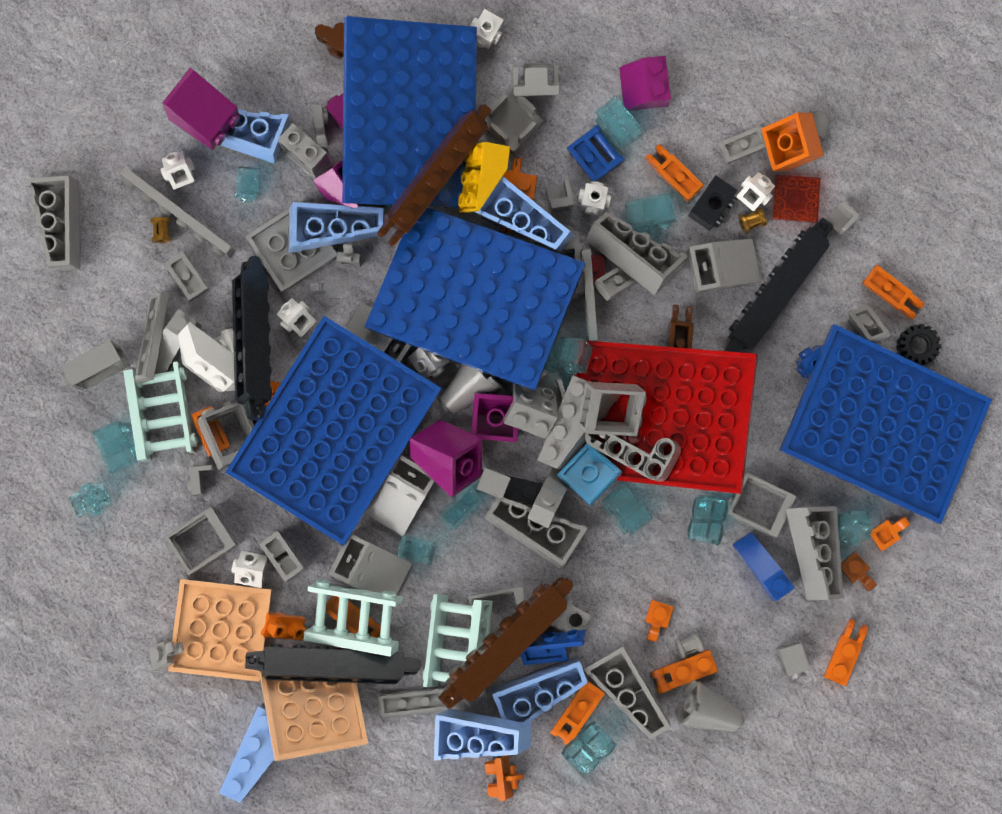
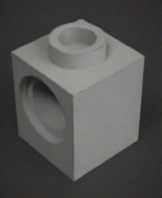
M795 642L776 648L785 676H791L792 679L804 676V671L810 670L802 643Z

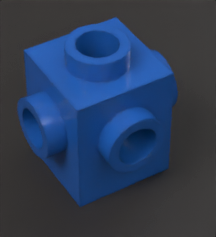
M816 345L813 348L808 347L798 354L799 358L795 360L798 365L796 370L802 378L809 379L822 345Z

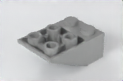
M752 239L711 242L690 246L686 251L695 295L761 283Z
M361 303L345 329L403 364L414 346L366 329L365 324L372 308Z
M400 455L365 511V514L404 536L436 482L416 463Z
M351 534L345 545L342 546L329 575L357 589L379 593L392 591L397 596L412 563Z

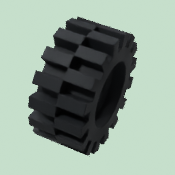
M916 324L900 334V338L897 339L899 345L896 348L900 351L898 355L922 366L932 362L939 355L940 352L938 350L941 348L939 341L941 339L940 336L937 337L935 335L937 334L936 330H931L932 327H925V324ZM914 337H921L926 341L927 348L924 353L917 354L911 349V341Z

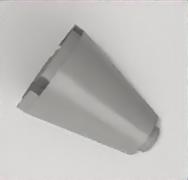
M462 365L441 395L442 402L440 405L447 413L453 412L456 414L474 403V393L492 394L498 391L503 383L499 377Z
M692 681L683 693V696L686 697L684 704L679 703L677 719L679 723L688 727L736 732L742 728L745 718L740 709L701 682Z

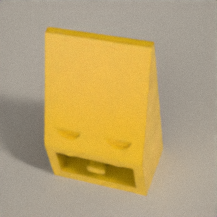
M481 142L475 144L464 159L466 165L465 171H463L461 176L463 188L458 199L459 213L475 212L481 209L507 170L510 146Z

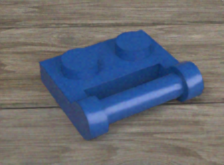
M599 125L593 127L567 147V151L588 178L595 182L625 161V158L615 151L601 133L602 129ZM592 138H595L611 158V162L607 163L591 143L590 140Z

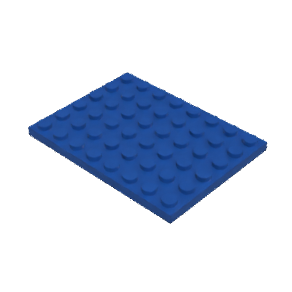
M351 16L344 17L342 203L394 205L459 118L469 113L472 109L476 111L477 27ZM464 160L428 207L460 208L458 206V199L463 188L461 176L463 171H465L466 162Z
M427 207L411 230L403 234L367 319L365 328L536 391L585 268V262Z
M323 316L265 408L264 418L256 422L225 473L344 546L442 388L331 319Z
M833 324L827 334L779 451L932 522L942 524L992 399Z

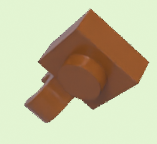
M856 551L852 552L841 562V571L851 583L858 580L867 591H871L877 586L874 580L866 574L871 568Z

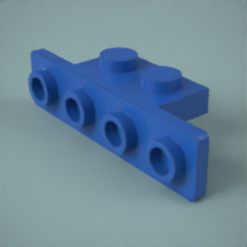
M571 629L567 632L556 633L551 631L541 634L521 654L523 665L568 661L569 653L567 647L583 646L587 636L586 630Z

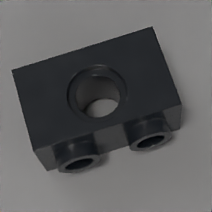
M715 175L688 216L709 231L713 226L718 228L725 218L722 215L725 208L730 210L736 202L735 194L738 190ZM709 201H718L720 204V208H711L709 205Z

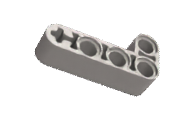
M585 434V440L591 447L643 476L658 482L668 478L681 453L679 444L668 438L658 440L649 454L617 435L598 434L607 440L603 443L595 438L597 434ZM617 443H620L622 447L621 451L618 454H615L614 446ZM667 444H671L672 452L665 456L664 447ZM639 453L641 461L639 464L634 465L633 458ZM659 464L661 472L659 475L654 476L652 472L653 467Z

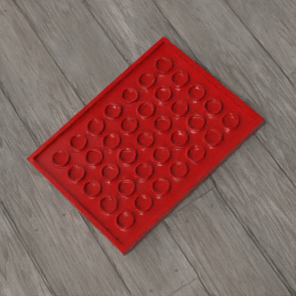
M578 340L575 377L588 382L637 384L646 392V404L643 406L641 414L642 425L638 429L637 436H617L649 454L658 440L662 438H668L677 442L681 448L680 456L666 480L660 482L649 479L602 453L622 471V474L616 481L742 494L758 355L754 353ZM619 394L621 395L617 402H614L609 409L610 412L601 421L624 422L630 395ZM598 434L595 437L600 442L605 443L607 441ZM617 443L614 446L615 454H618L621 451L622 447L620 443ZM667 444L664 447L665 456L672 452L671 444ZM639 453L633 458L634 465L639 464L641 461ZM659 464L653 467L652 472L654 476L659 475L661 472Z

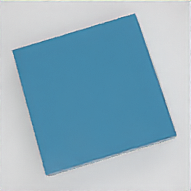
M586 443L557 474V477L592 506L622 474V471L597 449Z

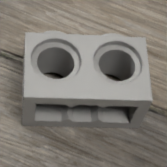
M276 531L259 543L285 582H289L307 569L281 531Z
M567 602V609L551 625L562 632H567L571 629L584 630L591 615L587 614L589 609L581 604L576 603L573 606ZM574 613L579 614L582 618L581 624L576 627L571 626L569 623V617Z

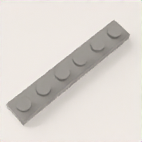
M124 167L120 172V175L125 179L123 183L133 191L135 188L139 189L142 192L140 196L150 204L153 201L159 204L160 207L158 209L169 217L171 214L177 218L176 223L183 229L191 228L195 231L193 236L202 243L208 241L212 244L213 247L211 249L222 257L225 254L230 258L235 252L229 244L128 168Z

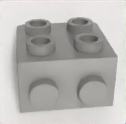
M513 383V402L504 417V424L546 439L558 418L556 394L548 388L537 386L536 391Z

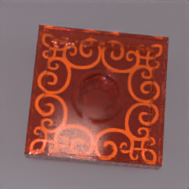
M776 174L774 179L772 220L817 223L821 178Z

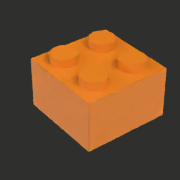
M797 112L761 128L773 171H789L824 156L812 113Z

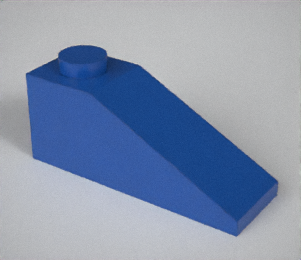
M749 532L732 544L771 601H778L795 589L783 570L752 532Z

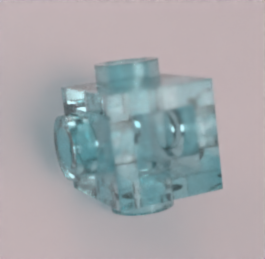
M92 482L79 487L80 490L69 497L77 518L89 514L91 517L98 516L104 513V508L111 504L109 494L102 483L93 485Z
M848 510L837 515L839 542H848L849 546L862 545V541L871 538L868 511Z

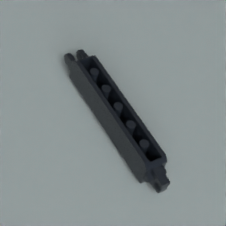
M822 217L812 228L809 227L806 232L800 231L794 240L797 243L793 249L788 248L781 257L784 262L780 267L775 265L769 273L770 281L767 285L763 283L755 292V295L758 297L753 303L749 301L741 311L744 313V316L740 321L735 319L728 330L731 333L728 338L731 341L724 351L740 352L742 349L752 350L756 347L829 248L827 236L833 227L830 222Z
M256 255L249 257L248 261H244L241 264V274L232 280L235 400L239 404L245 405L247 419L261 420L264 418L265 403L270 401L272 396V388L270 387L272 369L269 357L271 352L269 344L270 324L268 323L270 306L267 294L269 283L267 282V273L262 272V262Z
M270 644L269 647L264 648V651L246 652L245 656L246 669L262 671V676L266 680L396 685L404 675L417 674L422 666L420 660L404 657V652L397 651L392 656H385L339 647L338 650L329 649L328 646H316L315 649L306 648L305 645H293L292 648H285L281 644Z

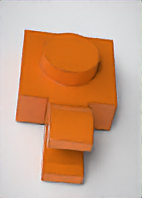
M903 516L893 524L889 520H885L870 530L868 534L879 550L884 551L901 539L897 533L909 526L910 523Z
M655 600L650 601L644 621L651 624L647 640L657 642L660 627L667 629L673 606Z

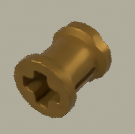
M757 208L756 211L747 215L741 214L738 216L740 226L745 234L749 233L751 229L767 225L766 217L761 208Z
M167 217L151 218L150 223L153 224L151 242H171L172 237L169 236V223H171V219Z

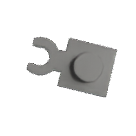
M322 105L313 106L317 144L320 147H328L326 125H329L328 111L324 112Z

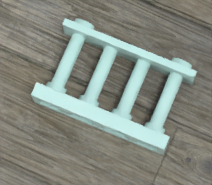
M173 362L174 371L154 374V380L144 383L135 381V370L123 371L137 461H150V455L155 451L186 446L187 452L195 453V447L198 446L196 433H192L184 380H187V372L185 366L182 367V364L179 362ZM176 380L178 393L150 398L141 397L140 388L143 385ZM179 402L181 415L149 421L144 419L143 410H146V407ZM183 424V438L154 443L148 441L147 432L150 429Z
M317 580V582L308 586V591L318 593L315 625L304 631V641L385 656H392L398 651L399 641H393L389 636L392 606L400 604L403 601L402 596H396V593L392 591L379 593L333 585L328 580ZM327 595L339 597L337 628L334 630L327 629L324 625ZM349 599L361 600L359 630L356 634L349 633L346 629ZM370 602L383 604L381 632L378 638L371 637L368 633Z
M433 594V600L430 605L431 620L426 664L423 671V687H438L439 681L446 682L450 677L449 673L440 672L441 658L466 661V656L472 650H477L483 645L482 641L490 631L493 601L474 600L473 605L470 606L448 603L449 595ZM447 612L471 615V628L445 626ZM444 635L468 638V652L443 649Z

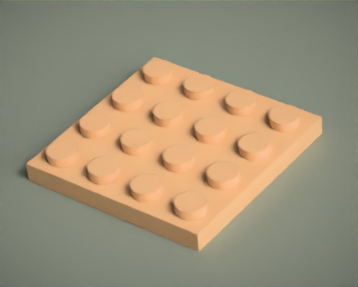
M180 579L172 642H174V645L183 642L184 652L174 656L175 663L169 666L168 671L260 682L259 671L245 668L246 652L264 651L266 637H263L260 633L265 625L266 614L270 613L273 589Z
M259 671L274 761L368 744L357 683L266 680L262 676V671Z

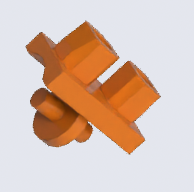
M281 612L267 613L265 625L260 634L263 637L302 641L304 631H306L304 627L306 619L303 616L285 615Z
M502 755L494 760L485 762L486 774H496L497 782L488 784V796L499 797V801H506L507 798L513 797L512 789H518V780L524 779V774L517 773L516 765H510L509 755Z

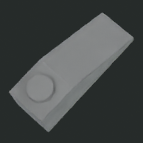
M180 309L177 310L162 332L155 374L169 372L173 362H176L180 357L181 352L178 339L180 331L189 322L199 329L202 326Z
M552 467L527 518L546 528H549L568 489V486L557 477L561 470Z

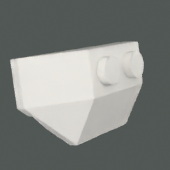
M189 322L178 334L183 366L219 392L235 391L234 354Z

